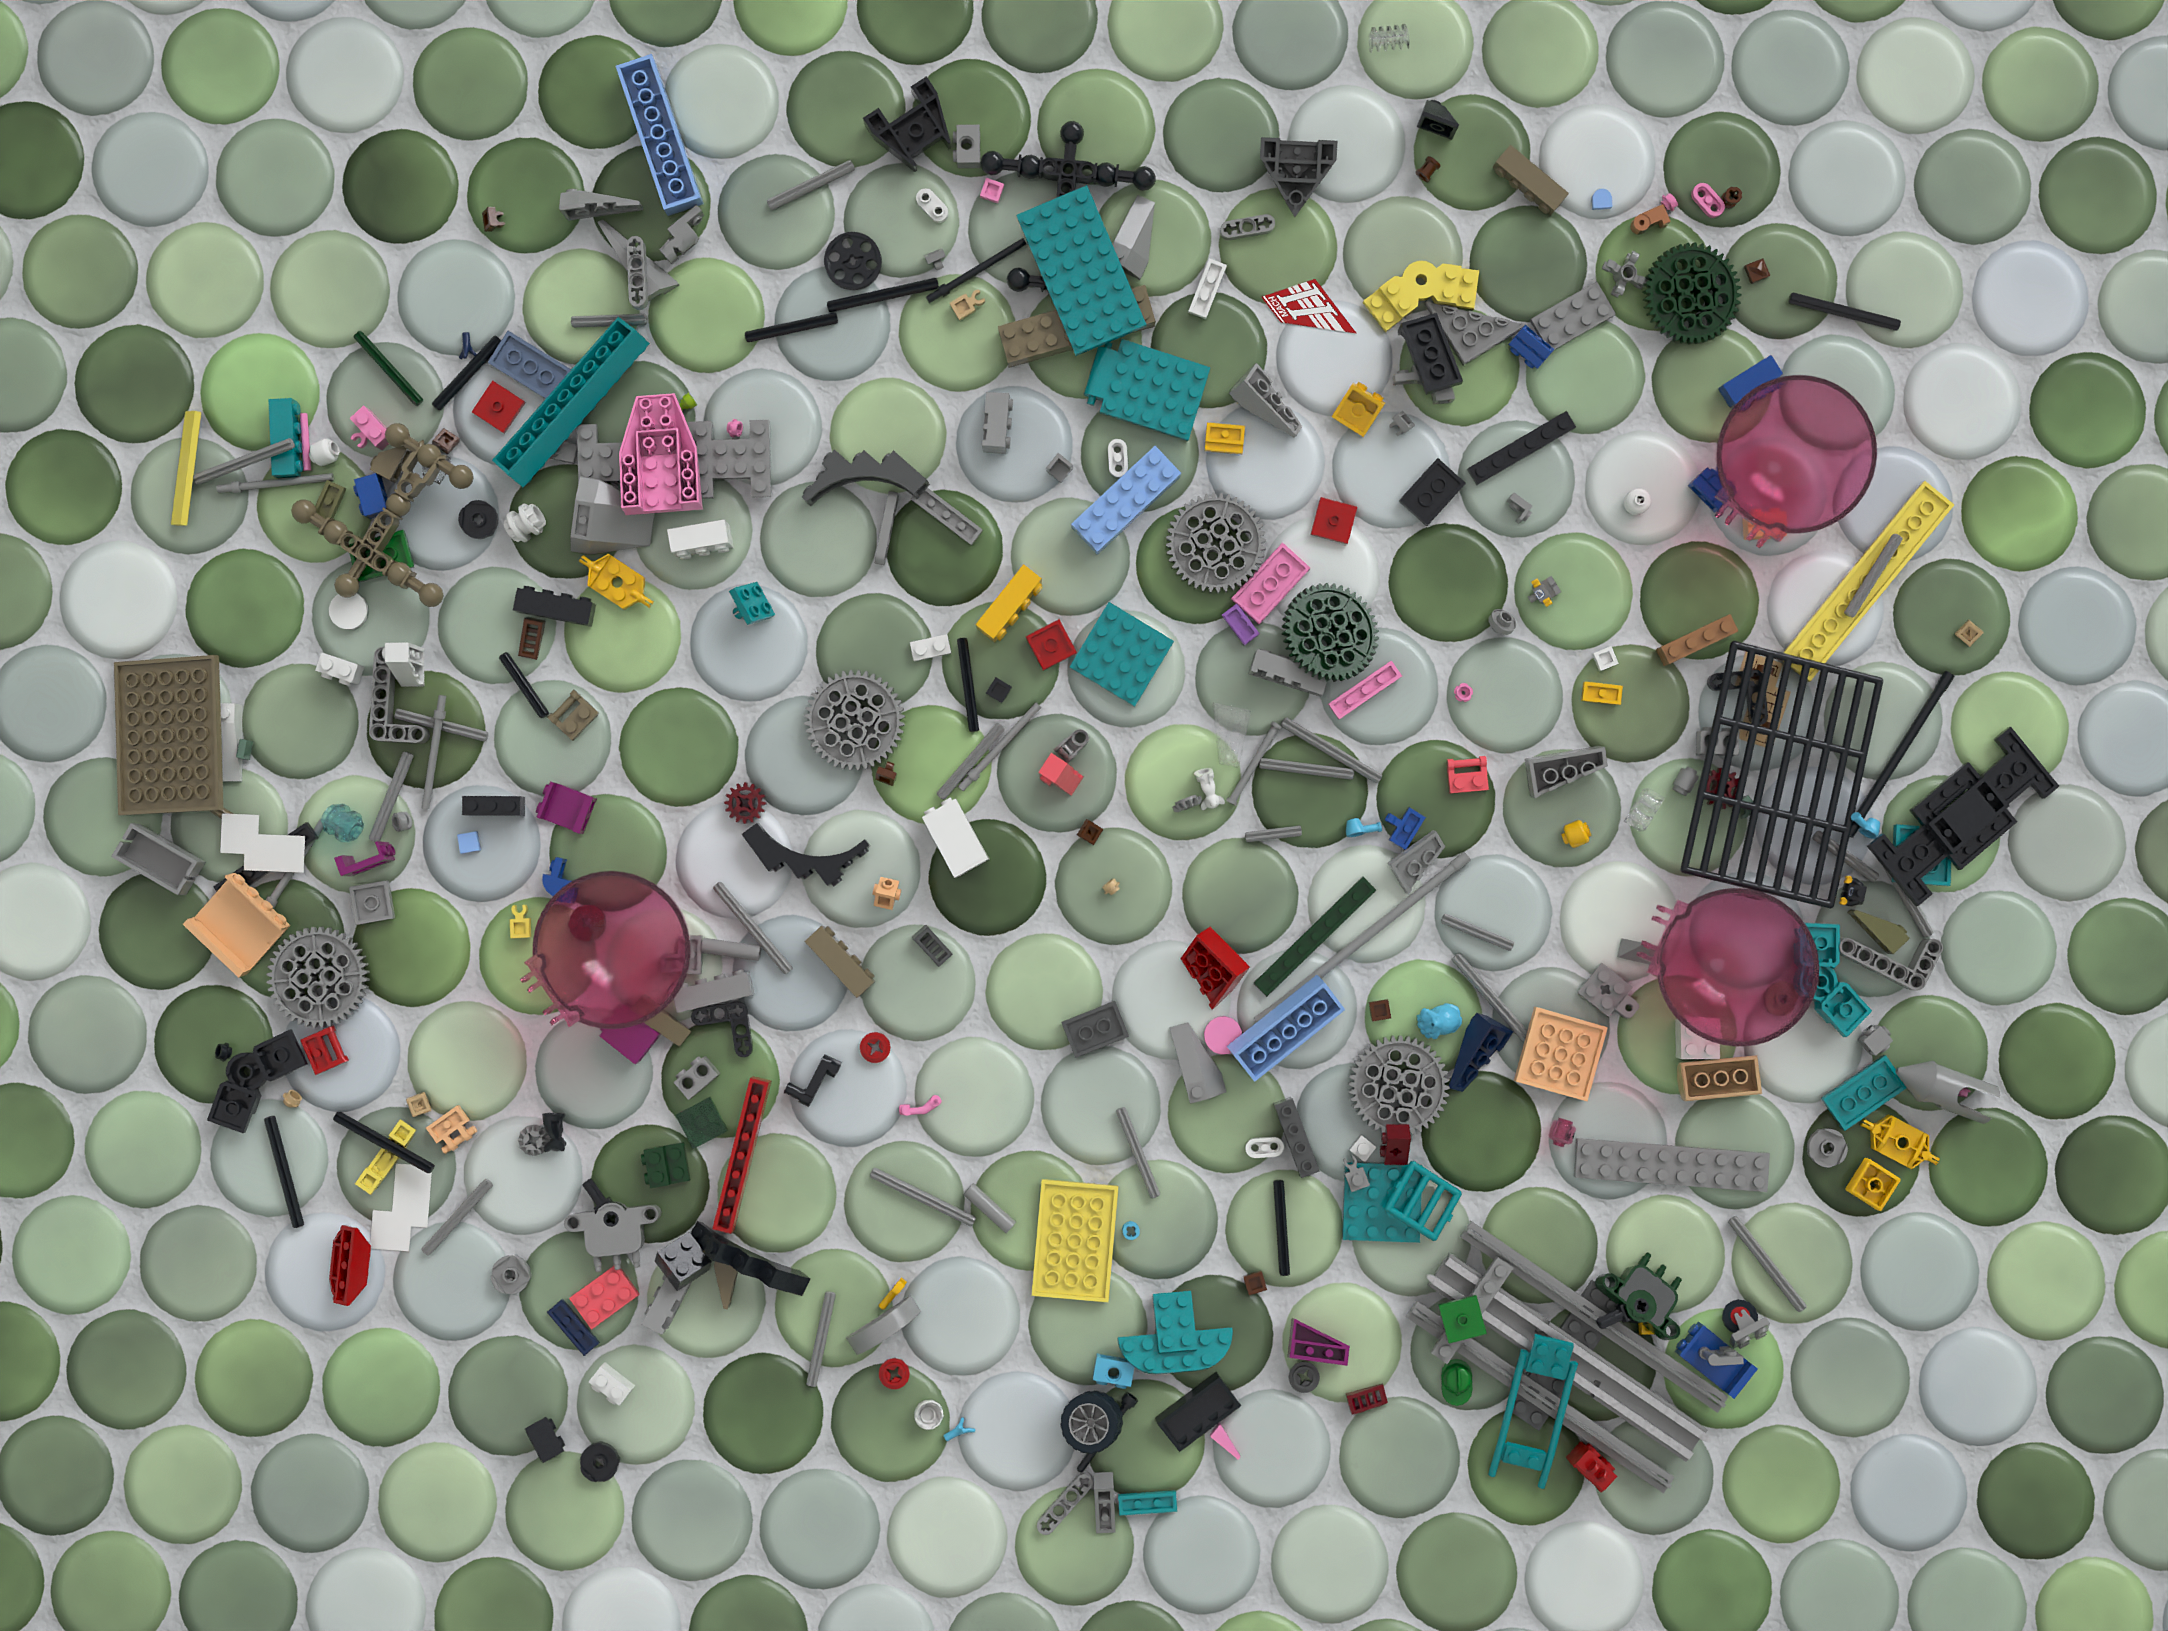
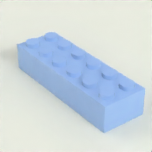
M1154 446L1071 524V528L1098 555L1181 477V472Z
M1316 975L1231 1042L1227 1048L1255 1082L1341 1014L1345 1008L1326 983Z

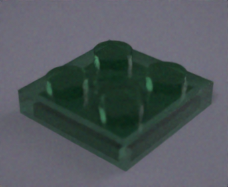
M711 1097L675 1115L693 1149L728 1131Z

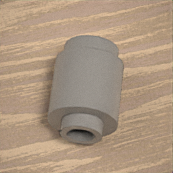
M1688 766L1686 769L1681 768L1672 789L1686 796L1692 791L1699 778L1696 775L1697 771Z

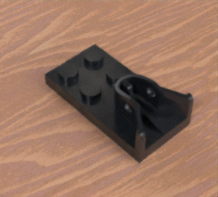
M1434 313L1401 323L1398 329V336L1401 335L1406 341L1426 395L1461 385L1463 379L1438 314Z

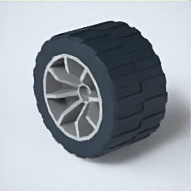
M1087 1391L1073 1398L1065 1406L1061 1415L1060 1426L1063 1437H1065L1066 1442L1073 1449L1081 1453H1099L1117 1440L1123 1425V1415L1119 1408L1120 1406L1114 1401L1115 1399L1104 1392Z

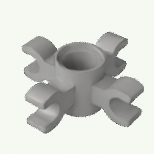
M1632 251L1631 254L1628 253L1623 266L1618 265L1611 259L1608 262H1604L1602 270L1612 273L1613 279L1616 282L1611 295L1615 297L1623 295L1626 283L1628 282L1638 289H1642V286L1645 287L1643 283L1648 282V280L1643 276L1637 275V269L1634 266L1640 254ZM1623 271L1627 273V278L1623 275Z

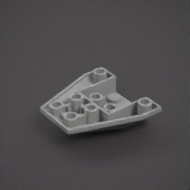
M580 476L570 537L571 551L597 554L650 546L654 513L625 515L621 508V490L600 479Z

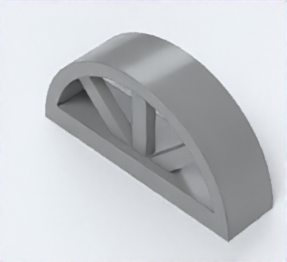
M910 1295L847 1336L846 1339L856 1355L861 1354L902 1329L918 1316L921 1310Z

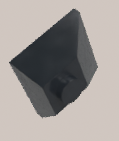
M1436 100L1426 101L1417 124L1418 128L1450 140L1453 139L1459 126L1447 108Z

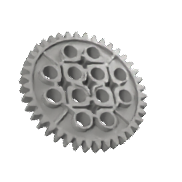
M1213 493L1212 498L1205 494L1204 500L1198 496V502L1191 499V506L1185 503V511L1182 509L1178 510L1180 516L1174 515L1176 522H1170L1173 529L1167 530L1168 533L1172 534L1166 536V540L1171 541L1166 544V547L1171 549L1167 551V555H1173L1169 562H1175L1172 569H1179L1176 575L1183 574L1182 581L1189 579L1188 586L1192 583H1195V589L1202 586V592L1209 588V593H1212L1213 588H1216V592L1219 594L1220 588H1223L1226 593L1229 586L1232 590L1235 589L1234 584L1241 587V580L1247 583L1248 579L1246 576L1253 578L1252 570L1258 571L1256 564H1262V561L1258 558H1264L1265 554L1260 552L1266 550V547L1261 545L1266 542V539L1261 538L1265 535V531H1259L1263 524H1257L1260 517L1253 518L1256 512L1252 511L1249 513L1250 505L1244 508V501L1238 504L1237 497L1231 501L1230 494L1227 495L1226 499L1223 498L1222 493H1220L1219 498H1216L1215 493ZM1209 509L1213 510L1215 516L1207 518L1205 512ZM1237 516L1240 517L1242 522L1239 525H1234L1231 523V519ZM1191 519H1196L1199 525L1192 528L1188 525V522ZM1206 522L1207 525L1212 524L1209 531L1202 529L1203 523ZM1217 526H1222L1225 532L1218 535L1214 532V529ZM1229 528L1230 530L1232 529L1233 532L1237 531L1236 539L1233 538V536H1228ZM1243 533H1248L1251 539L1244 542L1240 536ZM1205 535L1208 538V542L1200 544L1197 540L1198 537ZM1213 539H1215L1216 541L1220 540V548H1218L1216 545L1212 546ZM1231 542L1234 545V549L1226 551L1223 547L1224 544ZM1189 545L1192 548L1191 552L1188 554L1181 551L1182 546ZM1196 547L1200 551L1204 550L1203 559L1199 555H1194L1196 554ZM1215 552L1218 558L1211 561L1207 558V554ZM1222 556L1226 558L1231 557L1228 564L1225 562L1220 563ZM1235 559H1241L1244 565L1237 568L1233 565ZM1198 561L1201 564V568L1193 570L1190 567L1191 563ZM1224 568L1227 571V575L1219 577L1216 573L1217 570Z
M850 670L848 676L842 671V677L837 673L835 674V680L828 677L829 683L827 684L822 681L823 688L816 687L819 693L811 694L815 698L814 700H808L812 706L805 708L810 712V714L804 715V717L809 719L804 725L810 726L805 732L812 734L808 737V740H814L811 746H818L815 752L817 754L823 752L821 755L822 759L828 756L827 762L829 764L833 760H835V767L841 763V769H845L846 765H848L849 770H852L854 765L857 770H860L861 765L867 769L868 763L875 767V760L881 764V757L888 759L886 753L893 754L894 752L891 747H898L895 740H902L897 735L904 733L903 730L899 729L905 726V723L900 722L901 719L905 718V715L900 714L904 708L898 707L902 701H895L898 694H891L894 688L890 687L887 689L889 684L887 681L881 684V677L875 680V674H872L869 678L867 671H865L863 676H861L860 670L857 671L856 675ZM860 686L867 688V692L863 696L857 694V689ZM834 692L840 693V700L837 702L831 701V694ZM852 696L858 698L861 701H866V699H868L869 706H871L878 712H875L869 707H864L862 709V704H860V702L854 699ZM876 696L883 698V703L880 706L873 704V699ZM850 702H855L857 705L854 712H848L847 705ZM842 705L843 713L835 715L836 711L834 708ZM828 708L830 710L828 718L821 717L822 709ZM867 712L873 714V719L870 722H864L863 715ZM846 715H849L850 717L854 718L858 716L857 719L860 723L863 724V726L857 723L851 725L852 721ZM844 718L847 724L844 728L840 729L837 727V721ZM887 722L889 724L887 732L879 730L881 723ZM875 726V734L867 735V727ZM832 728L840 733L845 734L846 732H848L847 736L854 742L858 743V745L852 743L849 740H843L842 742V737L840 736V734L833 731ZM857 728L863 731V735L859 739L853 736V731ZM833 734L836 736V742L833 745H829L827 737ZM873 738L879 740V746L875 749L869 746V742ZM845 745L852 746L853 751L851 754L845 755L843 753Z
M311 927V930L304 928L303 932L296 931V936L290 934V940L284 939L285 945H278L280 951L273 952L277 957L270 958L274 965H270L268 968L272 972L266 974L272 977L271 980L267 981L268 984H272L268 991H274L270 998H277L274 1005H281L279 1012L286 1010L284 1016L292 1015L290 1021L297 1020L298 1025L304 1022L305 1027L310 1026L312 1023L313 1028L318 1027V1025L322 1028L326 1024L332 1026L333 1021L338 1024L340 1023V1018L346 1020V1014L353 1015L352 1009H359L356 1003H363L360 996L367 995L363 989H367L369 986L365 985L364 982L370 981L369 978L365 977L370 971L364 970V967L369 964L362 962L366 956L359 955L363 951L362 949H355L358 943L350 944L352 938L345 939L346 933L339 935V930L332 932V928L325 930L324 927H319L318 930L316 927ZM328 944H331L333 947L330 954L326 951ZM301 946L304 947L306 951L304 956H301L299 954V949ZM342 956H346L348 960L345 966L341 963ZM316 958L320 961V967L318 969L314 966V961ZM328 959H333L332 963L334 965L329 966ZM289 961L293 964L292 971H289L287 969V963ZM303 961L306 962V963H305L306 968H301V967H302L301 962H303ZM330 971L335 973L333 981L328 976ZM304 973L308 976L307 983H303L301 979ZM345 983H348L350 985V991L348 993H346L343 989ZM318 986H321L323 989L321 996L316 992ZM330 986H336L334 988L336 992L331 993L332 988ZM308 988L307 993L309 995L304 996L305 991L303 989ZM290 989H294L296 992L294 998H291L289 995ZM333 998H335L338 1002L336 1008H334L331 1005V1000ZM305 1001H309L311 1005L309 1010L304 1008Z
M1391 1035L1390 1041L1383 1037V1043L1378 1039L1376 1040L1377 1046L1370 1043L1371 1050L1369 1051L1364 1048L1365 1055L1358 1054L1361 1061L1354 1060L1357 1068L1351 1067L1355 1074L1349 1075L1353 1082H1349L1348 1085L1352 1086L1353 1089L1348 1092L1354 1094L1350 1098L1351 1101H1356L1353 1108H1360L1357 1111V1115L1364 1114L1361 1120L1369 1119L1367 1125L1371 1126L1374 1124L1373 1129L1375 1131L1381 1127V1133L1385 1132L1386 1124H1409L1412 1135L1415 1134V1129L1422 1132V1125L1429 1128L1427 1122L1429 1121L1434 1124L1435 1122L1432 1117L1439 1118L1440 1116L1437 1111H1444L1440 1106L1441 1104H1447L1443 1097H1449V1094L1444 1092V1090L1450 1089L1449 1086L1445 1085L1450 1080L1444 1077L1448 1071L1441 1070L1445 1066L1444 1063H1438L1442 1058H1434L1437 1052L1435 1050L1429 1052L1431 1046L1428 1045L1423 1048V1041L1417 1045V1039L1414 1038L1410 1042L1409 1036H1406L1404 1041L1402 1035H1399L1397 1040ZM1397 1050L1399 1058L1392 1061L1390 1054L1392 1051ZM1412 1054L1418 1056L1416 1064H1410L1409 1057ZM1402 1062H1404V1064L1407 1067L1414 1068L1417 1070L1407 1068L1403 1069V1071L1401 1072V1069H1399L1398 1067L1387 1064L1389 1063L1394 1065H1402ZM1370 1066H1376L1377 1073L1374 1076L1368 1075V1068ZM1394 1069L1396 1076L1394 1079L1389 1080L1386 1074L1389 1070ZM1409 1073H1413L1415 1076L1412 1083H1407L1405 1080L1406 1075ZM1380 1077H1382V1080L1385 1081V1083L1381 1084L1378 1088V1084H1376L1375 1081L1379 1080ZM1427 1077H1432L1434 1080L1433 1085L1430 1087H1426L1424 1084ZM1400 1081V1083L1406 1087L1399 1088V1091H1397L1396 1087L1390 1085L1398 1084ZM1419 1084V1087L1422 1088V1092L1419 1091L1416 1095V1092L1413 1090V1088L1417 1087ZM1367 1085L1373 1086V1092L1370 1095L1364 1093V1088ZM1387 1088L1392 1090L1390 1098L1383 1097V1091ZM1405 1092H1410L1411 1099L1408 1102H1403L1402 1095ZM1423 1096H1429L1430 1102L1426 1106L1421 1104ZM1397 1100L1402 1106L1396 1107L1394 1110L1390 1104L1386 1103H1394ZM1384 1107L1388 1108V1115L1380 1117V1110ZM1402 1111H1406L1408 1114L1407 1119L1404 1121H1400L1398 1118L1399 1113Z

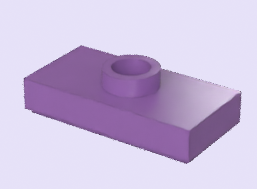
M1235 604L1221 615L1244 646L1260 634L1238 604Z

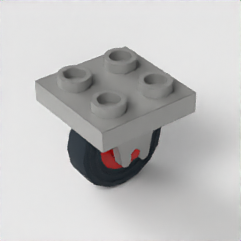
M1737 1299L1728 1303L1723 1310V1323L1733 1333L1729 1341L1733 1349L1736 1347L1741 1349L1750 1344L1749 1341L1756 1338L1758 1340L1767 1335L1766 1332L1770 1322L1767 1317L1758 1320L1756 1308L1751 1303Z

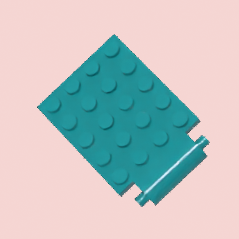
M1121 339L1118 351L1111 349L1113 345L1111 342L1106 343L1104 347H1098L1084 391V396L1089 397L1087 404L1094 406L1096 400L1102 401L1101 414L1188 441L1211 367Z

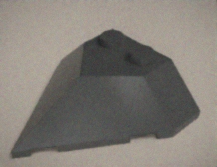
M1261 137L1260 159L1294 218L1336 162L1338 141L1280 140V138Z

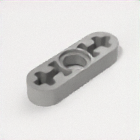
M1264 214L1225 221L1221 225L1220 235L1225 240H1234L1268 234L1273 231L1275 220L1271 215ZM1264 220H1267L1268 223H1271L1268 228H1265V225L1259 226L1258 230L1256 231L1255 221H1258L1257 225L1263 224ZM1246 222L1251 223L1253 229L1250 232H1245L1242 229V225ZM1236 224H1239L1240 234H1237V230H1233L1231 232V235H1228L1227 232H1224L1227 226H1229L1230 229H1236Z

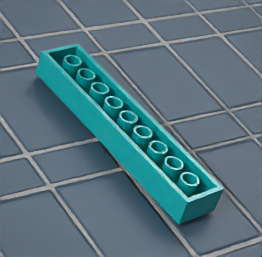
M617 317L492 461L515 482L524 487L532 480L537 471L545 465V462L556 453L559 446L569 438L573 430L582 423L583 419L595 408L602 397L607 395L609 389L620 380L624 372L633 365L634 361L646 350L650 343L633 327Z

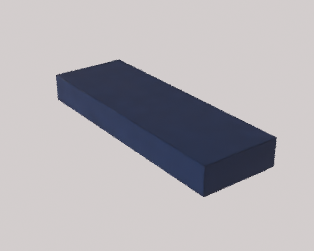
M561 1299L547 1311L548 1315L583 1356L600 1343L564 1299Z

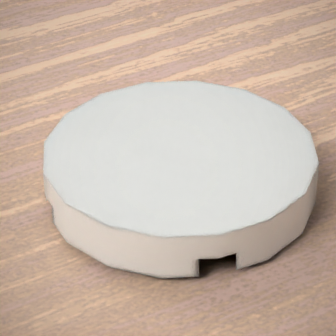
M357 593L350 598H344L338 594L332 599L329 606V616L332 622L346 630H354L361 627L368 617L369 610L366 600Z

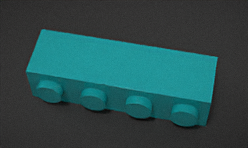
M292 398L268 399L270 445L291 438L295 444L293 449L271 457L272 476L278 479L301 477V472L303 471V463L300 460L302 444L299 441L301 425L298 422V415L301 413L300 405Z

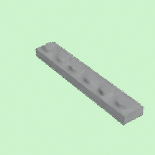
M1498 1256L1495 1257L1469 1295L1477 1296L1481 1314H1483L1514 1269ZM1444 1331L1430 1352L1448 1364L1464 1340L1449 1344Z

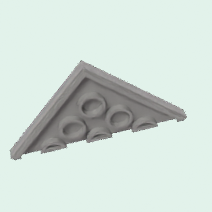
M1429 301L1424 304L1430 314H1438L1448 343L1463 366L1519 332L1525 326V323H1517Z

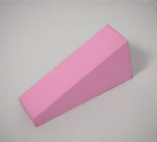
M1219 1422L1210 1433V1437L1239 1460V1452Z

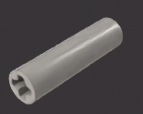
M703 938L701 953L759 961L761 946Z
M974 1183L964 1192L963 1195L1005 1233L1016 1223L1014 1219Z

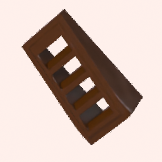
M532 617L524 618L518 656L538 659L545 620ZM530 624L537 625L538 629L531 628L529 626ZM528 632L536 633L537 637L528 635ZM526 640L536 641V643H526ZM524 648H532L534 652L525 651Z

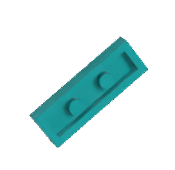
M1176 1490L1118 1494L1119 1516L1177 1512Z

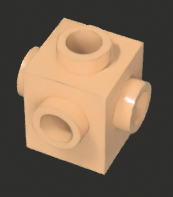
M880 877L879 883H875L872 895H875L874 906L893 910L895 900L899 901L901 889H898V880Z

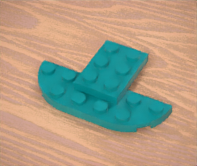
M1191 1291L1152 1295L1156 1334L1117 1338L1122 1355L1136 1369L1148 1374H1168L1205 1370L1217 1364L1230 1348L1233 1329L1220 1328L1195 1331Z

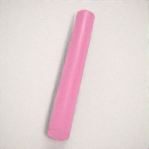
M300 413L303 471H311L308 414Z

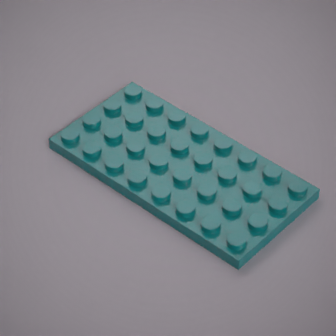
M1087 185L1016 215L1075 356L1147 327Z

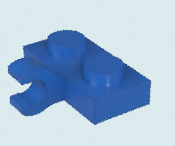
M1408 807L1401 820L1388 813L1384 820L1396 827L1389 841L1406 850L1426 817Z

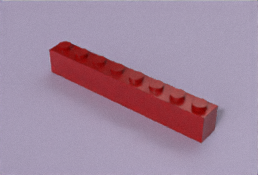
M752 1076L749 1080L713 1230L730 1234L735 1230L771 1080Z

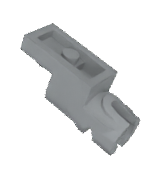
M697 205L668 228L673 238H669L659 250L671 265L679 259L676 254L677 252L684 255L699 240V237L691 228L693 225H698L704 216L702 210Z

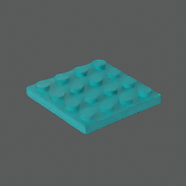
M1108 602L1069 668L1135 707L1174 641Z
M1357 1162V1168L1363 1167L1370 1185L1351 1192L1344 1174L1343 1240L1420 1243L1419 1232L1390 1215L1384 1209L1395 1190L1393 1187L1397 1180L1400 1181L1408 1165ZM1346 1166L1344 1168V1173L1349 1171V1169ZM1415 1170L1394 1206L1400 1212H1403L1422 1178V1175ZM1422 1194L1409 1216L1416 1222H1418L1421 1216Z

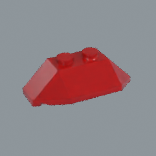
M347 1225L340 1227V1231L333 1240L329 1275L333 1303L350 1306L367 1285L371 1245L360 1230Z

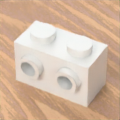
M321 653L315 671L321 672V677L330 680L336 677L339 678V683L350 686L351 683L359 685L365 667Z
M606 1362L600 1366L589 1381L593 1390L598 1393L602 1392L607 1396L606 1399L610 1403L619 1406L635 1387L633 1383Z

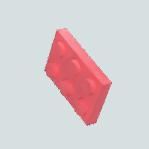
M613 1266L569 1299L592 1330L640 1294L622 1269L615 1270Z

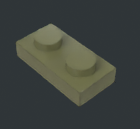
M327 480L315 505L317 514L325 519L327 517L334 518L346 488Z

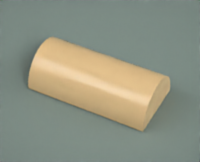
M1757 1055L1682 1062L1677 1066L1678 1088L1683 1101L1762 1094Z

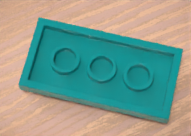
M1882 1055L1823 1096L1821 1100L1841 1129L1846 1131L1907 1087L1896 1074V1069L1887 1056Z

